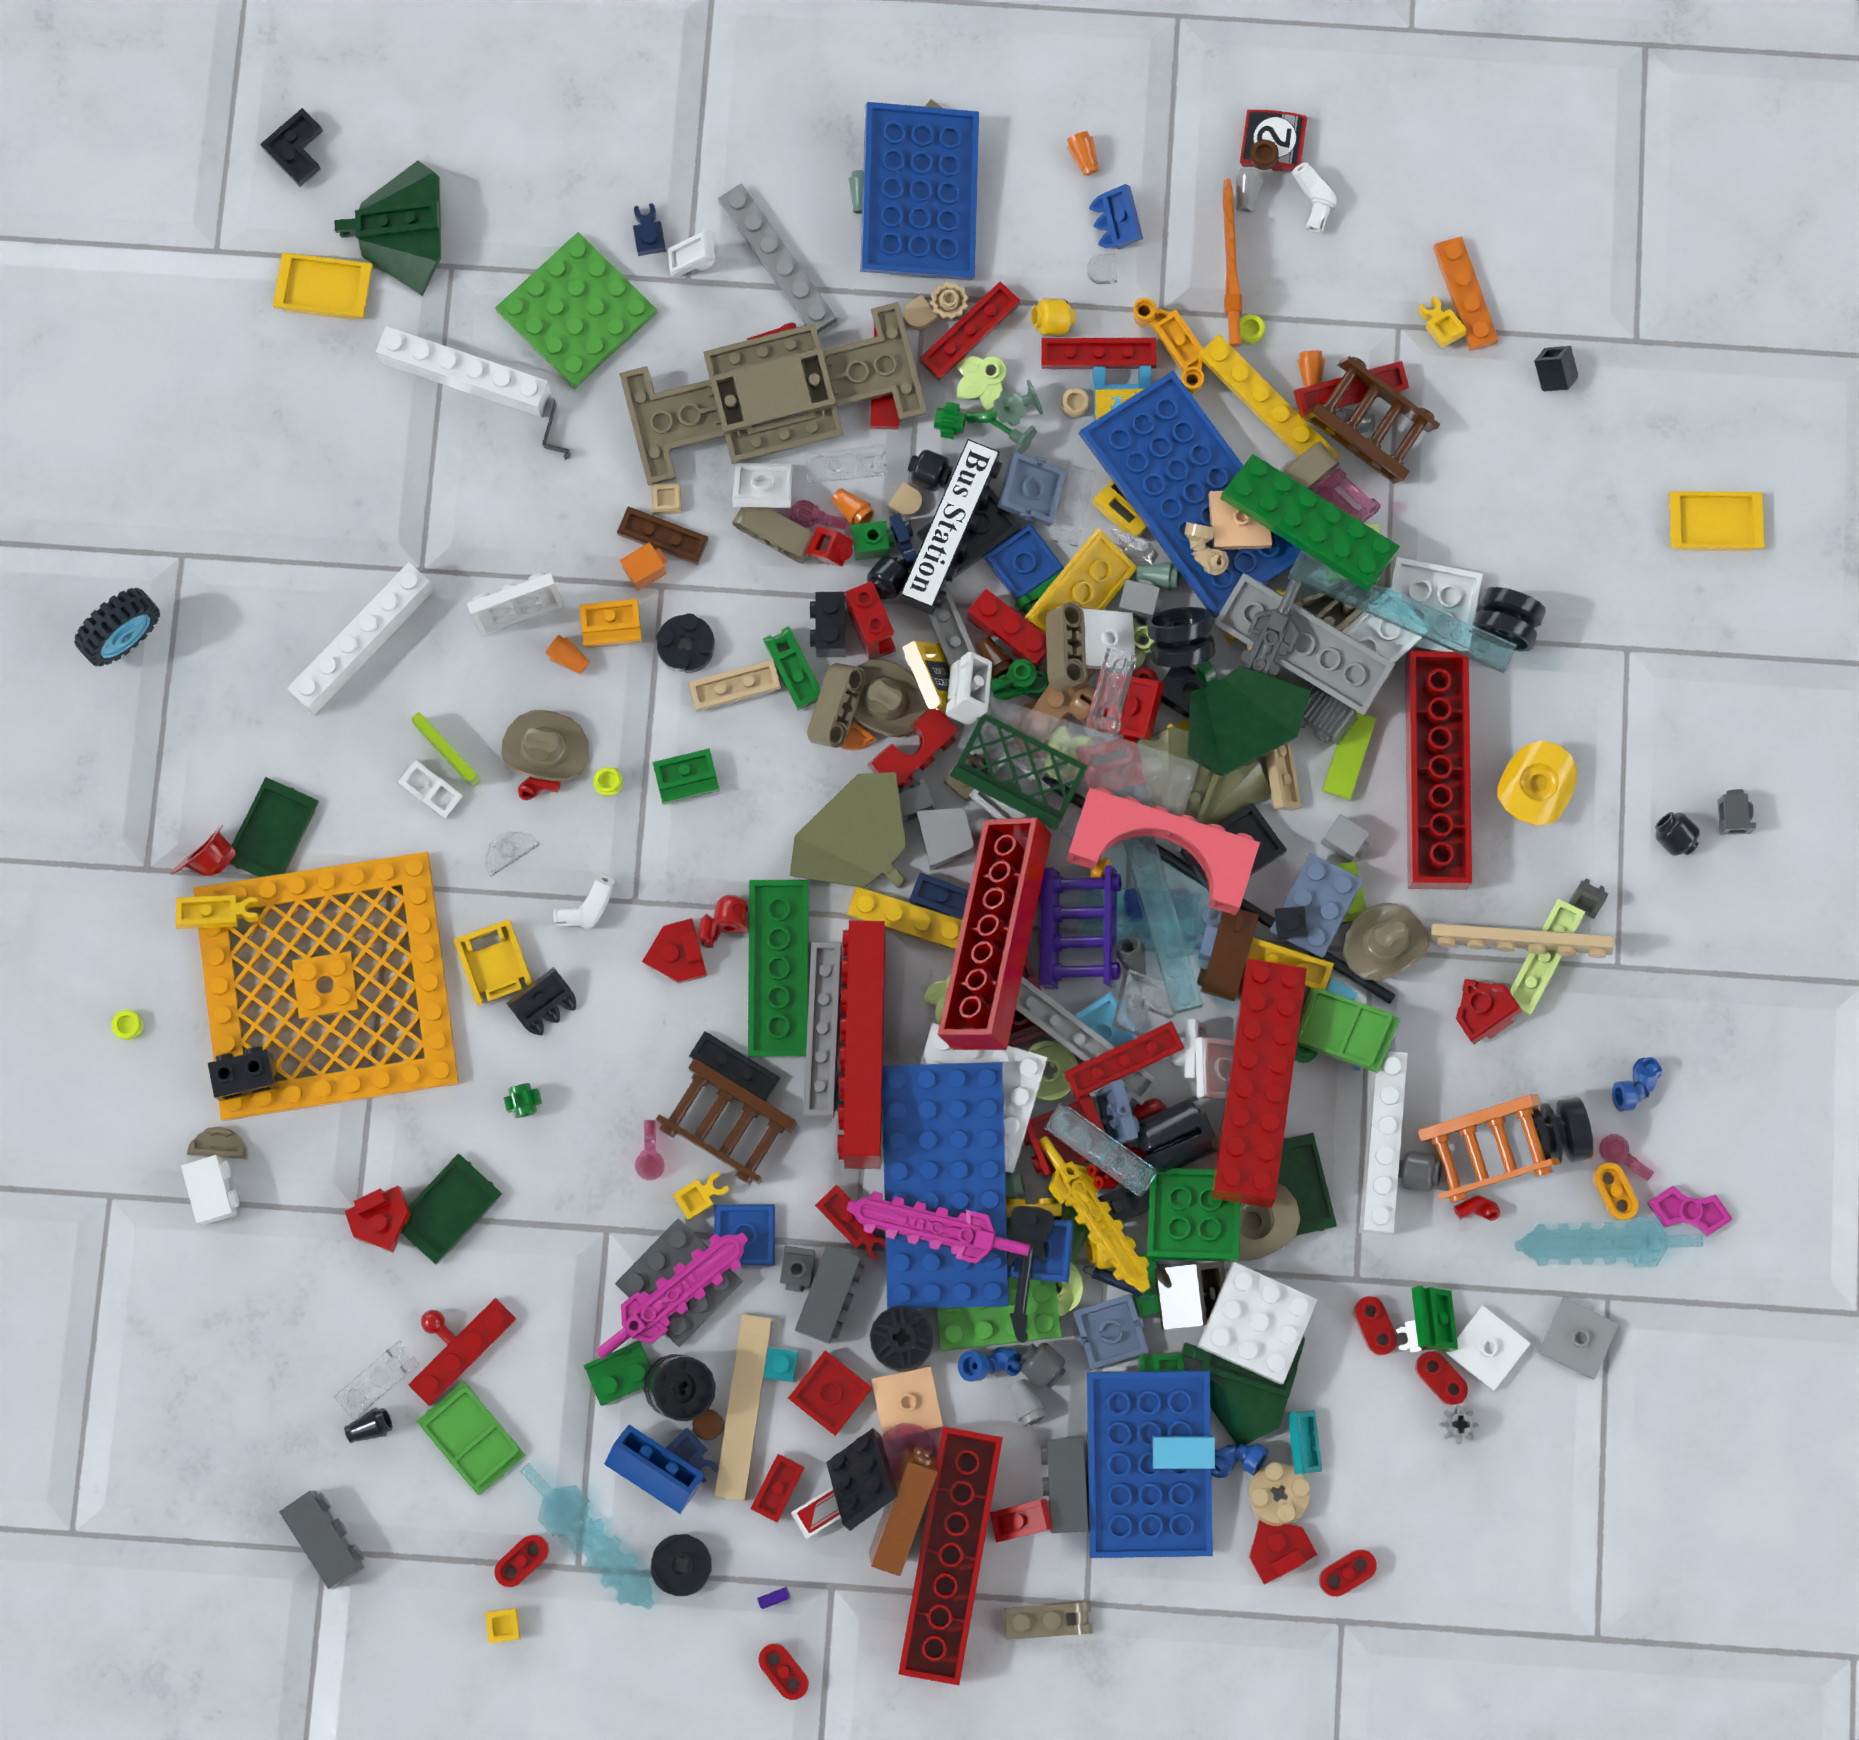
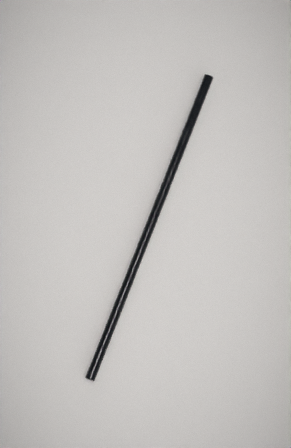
M1047 773L1042 778V781L1051 788L1059 785L1058 780L1051 778ZM1065 786L1066 794H1068L1070 788L1067 786ZM1061 788L1053 790V792L1063 797ZM1076 792L1071 803L1083 809L1086 798ZM1148 837L1129 838L1135 844L1205 887L1190 865L1183 859ZM1243 898L1240 910L1258 914V921L1271 929L1275 918ZM1327 951L1324 960L1333 962L1334 970L1386 1003L1391 1004L1396 994L1374 980L1360 978L1349 969L1347 963Z

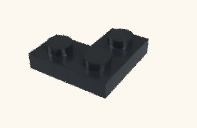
M303 108L260 144L262 149L299 187L321 169L319 164L303 148L321 134L323 130Z

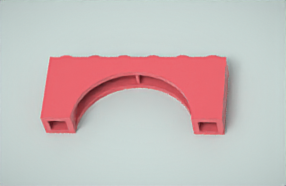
M1089 788L1066 861L1094 870L1100 857L1110 847L1123 840L1143 836L1165 839L1187 850L1201 865L1209 884L1208 907L1237 915L1260 842L1254 841L1252 836L1245 833H1237L1236 835L1226 832L1224 827L1217 824L1205 825L1198 823L1197 819L1189 815L1177 816L1170 814L1166 808L1161 806L1149 807L1142 805L1139 800L1133 797L1126 796L1121 798L1114 796L1111 791L1105 788Z

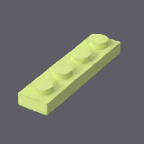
M1558 899L1541 931L1575 933L1585 915V911ZM1546 950L1544 954H1528L1510 989V992L1523 1010L1521 1013L1529 1017L1532 1016L1563 957L1558 954V951Z

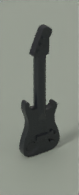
M1017 1206L1011 1212L1014 1241L1030 1244L1031 1246L1028 1257L1011 1252L1008 1256L1007 1264L1009 1267L1013 1266L1016 1259H1021L1014 1313H1010V1318L1016 1339L1021 1343H1025L1028 1340V1334L1026 1333L1028 1315H1026L1033 1257L1038 1256L1042 1263L1046 1261L1044 1247L1054 1226V1216L1050 1211L1042 1208Z

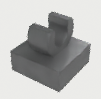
M1589 879L1581 880L1568 904L1585 911V915L1595 919L1609 893L1604 892L1605 888L1602 885L1598 889L1589 884Z

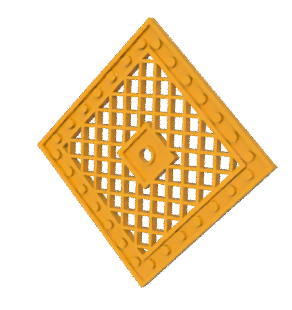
M428 852L193 888L194 897L236 895L238 902L254 897L257 898L259 906L250 907L247 911L265 908L258 916L259 921L254 922L244 935L233 927L198 929L214 1061H216V1056L233 1053L234 1057L244 1055L245 1048H252L247 1043L257 1030L268 1037L262 1046L263 1050H268L273 1043H276L285 1050L275 1062L276 1072L278 1071L288 1080L278 1081L279 1088L219 1101L220 1118L222 1121L460 1084ZM402 887L403 895H401L393 888ZM382 890L375 900L364 894L366 892ZM389 892L400 899L391 913L380 905ZM352 895L345 905L334 898ZM359 897H362L371 904L362 917L351 910ZM323 899L316 910L306 903ZM331 901L341 908V911L332 922L321 914ZM294 904L287 914L276 907ZM301 906L312 913L303 926L292 919ZM404 906L407 924L396 917ZM376 909L388 916L378 929L367 922ZM272 910L283 917L274 930L263 924ZM347 913L358 920L349 934L338 927ZM317 918H320L329 925L320 938L308 931ZM392 921H395L404 928L395 941L383 934ZM289 922L299 929V932L290 943L279 936ZM364 925L375 933L365 946L354 938ZM259 927L270 934L261 947L250 940ZM334 930L346 937L336 951L325 943ZM231 932L241 939L234 949L232 948ZM305 934L316 942L307 955L296 948ZM407 935H409L411 953L400 946ZM380 937L391 944L382 958L371 951ZM275 939L287 946L277 960L266 952ZM350 942L362 949L355 960H353V953L351 951L344 952ZM246 944L257 950L248 964L237 957ZM321 947L332 953L330 955L314 957ZM396 950H399L408 957L399 970L387 963ZM292 951L303 958L292 960L293 971L283 965V962ZM367 954L378 961L369 975L358 968ZM262 956H265L274 963L265 976H262L253 969ZM234 960L244 967L237 978ZM411 964L413 966L415 982L404 975ZM384 966L395 973L386 987L374 979ZM279 968L290 975L281 988L270 982V979ZM355 971L366 978L358 990ZM250 972L261 980L251 993L240 986ZM324 978H331L334 983L333 989L329 993H320L318 990L319 982ZM400 978L412 986L403 999L391 992ZM294 982L297 1001L286 993ZM371 983L382 990L373 1004L361 996ZM266 985L277 991V994L268 1005L256 998ZM238 990L248 996L241 1007L239 1006ZM415 992L418 1011L407 1004ZM387 995L399 1003L390 1016L378 1009ZM282 997H285L294 1004L284 1018L273 1010ZM359 1000L370 1007L360 1021L350 1014V1012L360 1011ZM253 1001L264 1008L255 1022L244 1015ZM404 1007L416 1015L406 1028L395 1021ZM297 1011L300 1020L309 1019L301 1030L290 1023ZM374 1012L386 1019L377 1033L365 1025ZM270 1013L281 1021L272 1034H269L260 1027ZM338 1014L331 1025L319 1018ZM345 1016L357 1024L347 1038L335 1030ZM241 1018L251 1025L244 1036ZM316 1021L327 1028L318 1042L306 1035ZM419 1021L422 1040L411 1033ZM391 1024L403 1032L393 1045L382 1038ZM286 1026L298 1033L288 1047L277 1040V1037ZM361 1029H364L373 1036L364 1050L352 1042ZM332 1033L344 1041L334 1055L323 1047ZM408 1036L419 1044L410 1058L398 1050ZM303 1038L314 1045L305 1059L293 1051ZM378 1041L390 1048L380 1062L369 1055ZM349 1045L361 1053L351 1067L339 1059ZM319 1050L331 1058L321 1071L310 1064ZM424 1050V1058L417 1059ZM395 1053L406 1060L404 1062L387 1064ZM290 1055L301 1062L292 1076L280 1068ZM365 1058L377 1065L357 1069ZM336 1062L347 1069L346 1071L328 1073ZM306 1067L317 1074L315 1076L299 1078Z

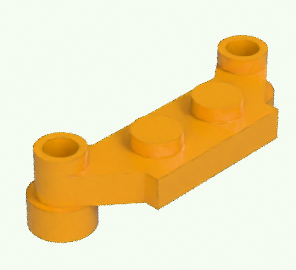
M1149 298L1138 299L1134 303L1132 312L1135 323L1141 327L1147 326L1152 328L1182 371L1181 382L1191 395L1196 394L1204 383L1203 362L1197 357L1203 347L1176 309L1169 312L1156 308L1155 303ZM1188 382H1194L1195 385H1190Z

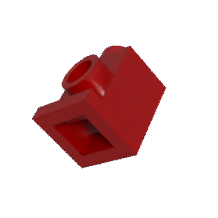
M817 526L806 553L826 565L831 564L843 567L845 560L852 556L854 540L838 531ZM824 538H827L830 541L825 552L820 551Z

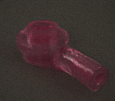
M807 500L796 502L789 512L790 520L805 528L812 527L815 523L842 530L846 528V518L826 514L824 511H820L817 505Z
M645 1120L644 1150L640 1152L635 1161V1169L641 1178L651 1181L662 1175L665 1162L656 1151V1121Z
M1610 1134L1601 1140L1599 1153L1604 1161L1615 1164L1622 1162L1646 1181L1654 1174L1651 1169L1629 1153V1144L1624 1137L1618 1134Z

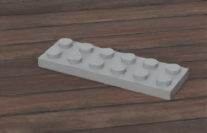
M1243 573L1213 624L1252 647L1254 642L1249 639L1251 633H1248L1255 613L1278 608L1283 595L1250 575ZM1293 602L1289 614L1292 615L1301 633L1292 652L1288 651L1286 655L1280 654L1277 663L1362 715H1366L1396 664Z

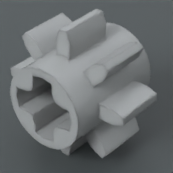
M1461 1405L1456 1406V1414H1452L1448 1410L1444 1411L1447 1420L1446 1422L1439 1423V1426L1446 1427L1445 1439L1455 1436L1457 1444L1462 1443V1436L1474 1439L1470 1431L1472 1427H1478L1479 1424L1472 1423L1470 1417L1473 1415V1411H1469L1466 1414L1462 1413ZM1458 1416L1460 1421L1466 1424L1465 1428L1460 1429V1433H1458V1428L1452 1427V1422L1457 1421Z

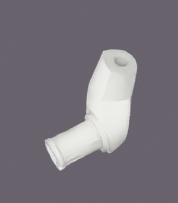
M1301 163L1291 173L1303 193L1313 204L1305 227L1312 232L1323 233L1330 210L1336 208L1337 197L1330 186L1309 163Z
M600 873L596 876L587 898L580 907L554 909L553 919L555 928L565 926H581L585 930L593 928L606 909L614 886V879Z

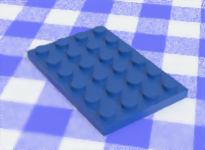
M877 102L866 103L860 272L973 281L975 278L979 111Z
M1210 1371L1086 1372L1089 1557L1213 1556L1211 1469H1153L1152 1436H1211Z

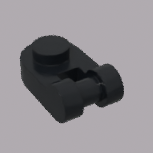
M1135 1184L1101 1195L1098 1199L1100 1202H1108L1111 1207L1109 1215L1113 1220L1124 1221L1141 1215L1149 1209L1150 1191L1143 1185ZM1121 1200L1124 1210L1116 1213L1112 1202Z

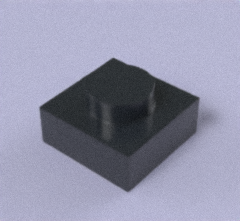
M1305 906L1275 909L1277 940L1307 937Z

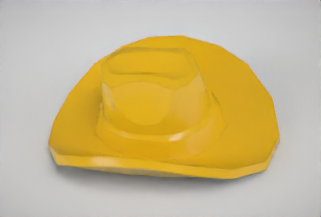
M1547 741L1526 744L1516 752L1506 766L1497 787V797L1505 811L1519 821L1535 826L1552 824L1559 819L1573 795L1577 781V767L1571 754L1559 744Z

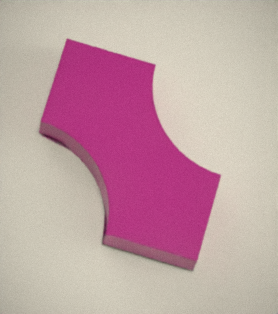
M1671 1186L1647 1202L1664 1228L1676 1223H1685L1698 1228L1706 1237L1733 1220L1716 1194L1704 1199H1695L1685 1196L1676 1187Z

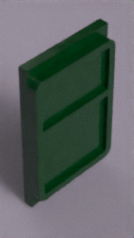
M265 777L231 845L235 849L236 855L229 864L257 877L285 874L319 801L296 791L294 788H289Z
M1314 1133L1288 1139L1284 1138L1278 1183L1286 1186L1297 1201L1300 1222L1296 1236L1337 1227Z
M458 1153L408 1206L411 1216L407 1224L403 1226L401 1233L412 1242L413 1246L417 1247L437 1265L496 1203L502 1193L493 1185V1182L488 1181L476 1170L470 1161H467Z

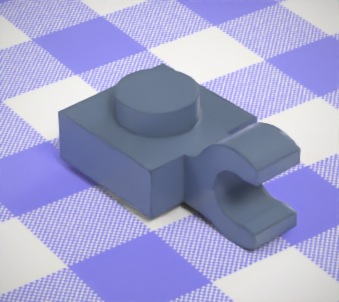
M1205 905L1201 912V919L1206 925L1205 933H1198L1195 949L1200 950L1198 959L1209 961L1223 911L1219 910L1218 917L1210 919L1207 916L1208 906Z

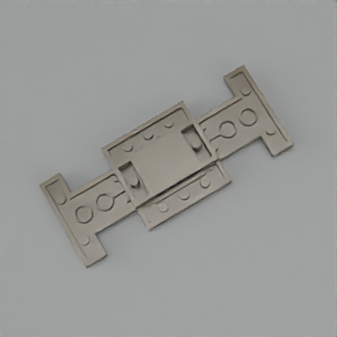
M899 302L871 309L877 337L822 351L816 326L813 323L703 352L709 380L659 393H654L647 366L619 373L648 486L676 479L669 451L725 437L731 463L736 464L844 436L837 408L893 394L899 421L927 415ZM808 411L807 414L752 427V425Z

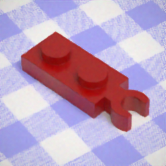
M836 1184L815 1206L856 1249L864 1244L869 1258L876 1261L878 1257L872 1252V1247L875 1244H881L886 1249V1240L864 1232V1225L859 1223L855 1216L847 1211L848 1202L852 1200Z

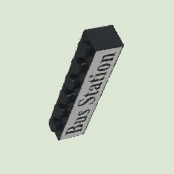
M967 439L900 593L901 603L933 615L936 607L941 609L947 592L943 591L947 581L953 582L958 570V566L954 565L958 555L963 557L969 544V540L966 539L970 529L974 531L981 515L977 511L980 504L986 505L992 489L988 488L992 478L997 479L1003 465V463L999 462L1000 451Z

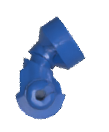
M1643 1057L1636 1061L1632 1068L1634 1084L1631 1081L1614 1083L1612 1099L1618 1111L1634 1110L1638 1102L1649 1097L1650 1092L1653 1091L1657 1079L1662 1074V1068L1656 1059Z
M996 1347L991 1352L992 1355L986 1356L981 1351H967L959 1358L958 1371L960 1376L968 1382L981 1381L986 1378L988 1373L993 1374L1007 1371L1010 1376H1016L1021 1372V1354L1014 1349Z
M1237 1443L1233 1445L1228 1444L1219 1450H1215V1469H1211V1475L1216 1478L1227 1477L1240 1460L1242 1462V1469L1254 1476L1263 1466L1269 1454V1449L1259 1443L1251 1446L1244 1444L1237 1446Z

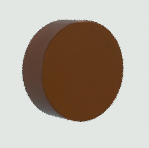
M1263 139L1255 142L1251 147L1250 160L1257 169L1268 170L1278 162L1279 150L1274 142Z
M709 1409L701 1417L693 1420L692 1428L700 1439L713 1440L721 1434L723 1420L717 1412Z

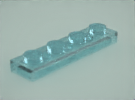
M1064 1103L1058 1104L1044 1127L1048 1132L1138 1197L1144 1195L1158 1172L1157 1169Z

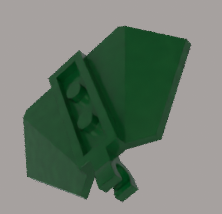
M417 160L361 202L359 210H355V218L334 220L335 232L340 233L341 238L356 236L359 241L361 255L364 259L422 296L441 260L440 177Z
M1209 660L1198 665V670H1196L1195 674L1205 688L1191 691L1188 758L1214 774L1223 777L1244 765L1248 766L1271 754L1273 750L1297 738L1311 690L1242 666L1225 678L1218 680L1215 669Z
M1304 1336L1302 1337L1284 1384L1281 1385L1186 1342L1183 1344L1180 1355L1202 1361L1200 1370L1210 1371V1408L1234 1442L1237 1443V1446H1240V1444L1247 1445L1280 1428L1298 1369L1297 1366L1305 1338Z

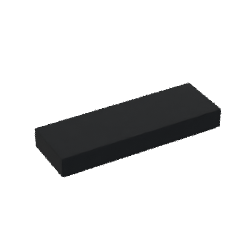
M706 1031L703 1032L689 1055L691 1059H697L765 1102L781 1079L773 1072Z

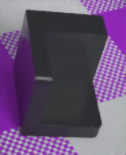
M1571 346L1544 348L1534 360L1540 386L1544 392L1569 390L1578 378Z

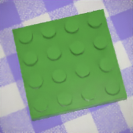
M579 232L495 307L497 313L574 389L658 313L657 309Z
M1010 1220L1007 1221V1239L1011 1240L1012 1225ZM1008 1278L1009 1306L937 1308L941 1351L1019 1343L1010 1318V1313H1014L1018 1279ZM1030 1280L1026 1315H1028L1026 1329L1028 1340L1026 1342L1062 1338L1056 1282Z

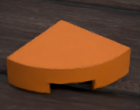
M852 720L846 740L840 748L852 751L861 750L874 743L876 737Z

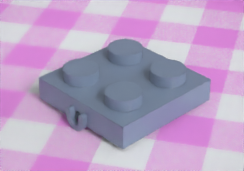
M1013 452L1010 455L997 507L1019 515V517L1027 518V520H1032L1048 527L1054 523L1067 471L1047 464L1044 458H1031L1021 453Z
M1123 1079L1110 1082L1097 1091L1095 1095L1101 1114L1100 1120L1114 1150L1118 1146L1127 1145L1138 1138L1139 1124L1137 1118L1132 1116L1129 1105L1131 1104V1094L1128 1087L1124 1086ZM1105 1118L1108 1119V1123L1106 1124L1103 1123V1119Z
M1131 1294L1073 1311L1079 1331L1077 1337L1080 1347H1084L1090 1370L1149 1352L1142 1331L1144 1323L1142 1317L1137 1315Z

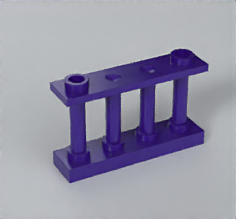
M1111 865L1105 866V877L1063 878V876H1060V872L1053 867H1046L1044 869L1041 884L1039 984L1045 989H1058V981H1062V978L1103 977V984L1110 988H1116V980H1119L1121 976L1120 963L1116 962L1117 892L1121 891L1122 880L1121 875L1117 874V870ZM1105 889L1104 906L1063 908L1060 905V893H1063L1064 890ZM1104 918V936L1062 937V934H1059V922H1063V919ZM1069 948H1104V965L1062 966L1059 963V952Z

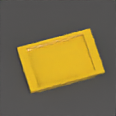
M282 252L278 278L276 279L277 284L273 308L283 309L288 312L352 320L364 319L373 264Z
M1669 492L1668 507L1671 549L1752 551L1765 548L1763 492Z

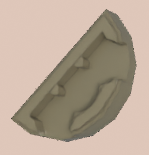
M223 1127L205 1129V1131L198 1134L190 1142L187 1150V1155L207 1157L217 1155L222 1158L248 1160L247 1147L242 1138L234 1131Z

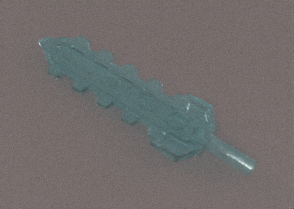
M1654 1217L1631 1218V1222H1626L1625 1228H1615L1613 1222H1604L1602 1229H1592L1590 1223H1581L1580 1229L1569 1230L1567 1223L1558 1224L1557 1230H1547L1545 1224H1536L1534 1231L1526 1234L1523 1239L1515 1241V1250L1524 1252L1527 1257L1535 1259L1538 1266H1547L1549 1259H1558L1560 1265H1570L1571 1259L1581 1258L1583 1265H1591L1594 1258H1604L1605 1264H1615L1617 1257H1626L1628 1264L1634 1263V1267H1656L1668 1248L1703 1247V1235H1667V1232L1663 1230Z
M530 1463L525 1465L520 1472L544 1497L538 1521L552 1536L555 1533L559 1537L565 1534L572 1541L569 1546L570 1550L574 1554L581 1551L588 1558L584 1565L590 1571L597 1568L603 1575L600 1580L601 1584L605 1588L612 1585L619 1592L615 1599L620 1605L628 1602L634 1606L641 1605L649 1610L655 1604L651 1596L652 1586L649 1582L652 1577L651 1573L647 1569L640 1572L634 1566L637 1558L631 1552L624 1555L618 1548L622 1541L616 1535L609 1538L603 1532L606 1524L600 1518L595 1521L592 1520L587 1514L590 1510V1506L587 1504L590 1502L589 1499L576 1485L552 1489Z

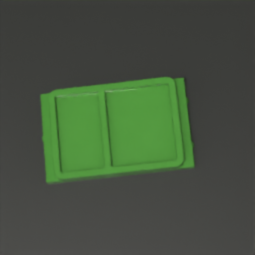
M1311 988L1301 1010L1297 1045L1378 1073L1387 1051L1391 1047V1042L1401 1020L1398 1017L1392 1016L1389 1012L1323 989Z
M465 1381L451 1389L450 1393L431 1409H428L417 1420L424 1432L478 1495L482 1494L500 1477H503L510 1468L526 1455Z

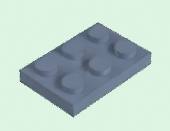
M1309 853L1282 908L1305 906L1307 937L1283 940L1324 959L1363 879ZM1276 919L1269 931L1277 936Z

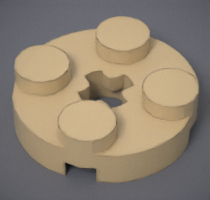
M1276 1462L1270 1463L1257 1471L1250 1481L1247 1491L1249 1502L1252 1506L1251 1509L1255 1516L1262 1522L1272 1526H1282L1283 1524L1297 1521L1306 1511L1310 1500V1485L1302 1474H1295L1294 1467ZM1280 1487L1284 1490L1287 1499H1280L1276 1502L1273 1500L1274 1494L1271 1492V1489H1278Z

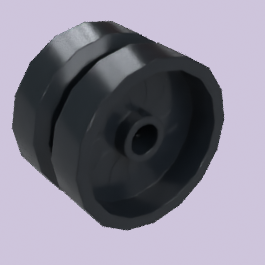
M1488 587L1485 589L1480 601V607L1483 611L1476 613L1471 626L1472 632L1484 641L1508 650L1523 652L1533 649L1537 638V631L1534 628L1542 624L1546 608L1531 596L1502 587Z
M1200 607L1168 609L1152 615L1146 621L1148 636L1151 640H1154L1150 645L1152 662L1155 665L1170 668L1186 667L1205 662L1216 653L1214 638L1208 634L1212 629L1211 613L1207 609Z

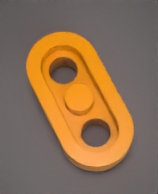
M1604 1163L1598 1166L1593 1173V1184L1607 1212L1618 1221L1631 1219L1636 1215L1639 1203L1623 1170L1615 1163ZM1605 1173L1612 1176L1611 1184H1606L1603 1181ZM1619 1200L1626 1204L1625 1211L1617 1209L1616 1204Z

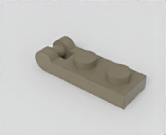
M1090 1602L1004 1608L1006 1639L1091 1634L1092 1624L1088 1622V1612L1091 1611ZM1066 1613H1076V1625H1067Z

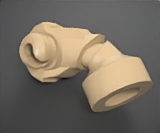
M1186 522L1184 534L1189 539L1190 549L1194 550L1191 554L1195 557V560L1204 568L1205 572L1211 575L1223 573L1229 564L1226 552L1206 546L1207 542L1213 540L1215 527Z

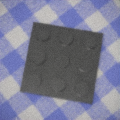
M678 1218L618 1279L615 1285L629 1298L638 1291L640 1294L644 1291L652 1294L658 1289L655 1283L661 1277L669 1280L675 1275L673 1267L679 1263L686 1266L693 1260L691 1253L699 1248L705 1251L708 1246ZM730 1268L721 1274L724 1281L718 1286L711 1282L704 1288L706 1295L701 1300L695 1297L690 1299L686 1303L688 1310L681 1315L676 1311L668 1317L670 1325L666 1328L669 1331L665 1334L678 1347H681L743 1283Z

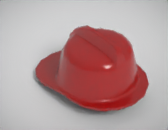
M220 825L202 846L179 863L170 874L173 875L184 867L203 876H212L224 870L235 857L236 851L220 833L223 825Z

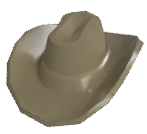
M873 658L857 666L864 670L866 680L853 719L885 736L900 738L914 732L910 725L928 708L914 674L903 666L886 659Z
M533 710L519 715L508 727L502 740L501 755L506 767L515 773L549 781H568L580 775L589 760V741L581 726L570 717L552 711Z
M1381 903L1364 911L1350 924L1344 934L1342 953L1349 969L1360 978L1381 981L1407 969L1426 954L1430 947L1428 933L1421 921L1410 910L1396 903Z
M1277 1183L1276 1198L1272 1208L1241 1203L1239 1260L1250 1261L1270 1255L1286 1246L1296 1236L1300 1215L1297 1201L1286 1186Z

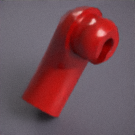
M529 777L519 785L518 795L522 800L528 801L543 790L558 793L561 781Z
M1153 1098L1145 1101L1142 1105L1138 1103L1132 1112V1116H1135L1139 1122L1146 1117L1167 1109V1106L1160 1099Z

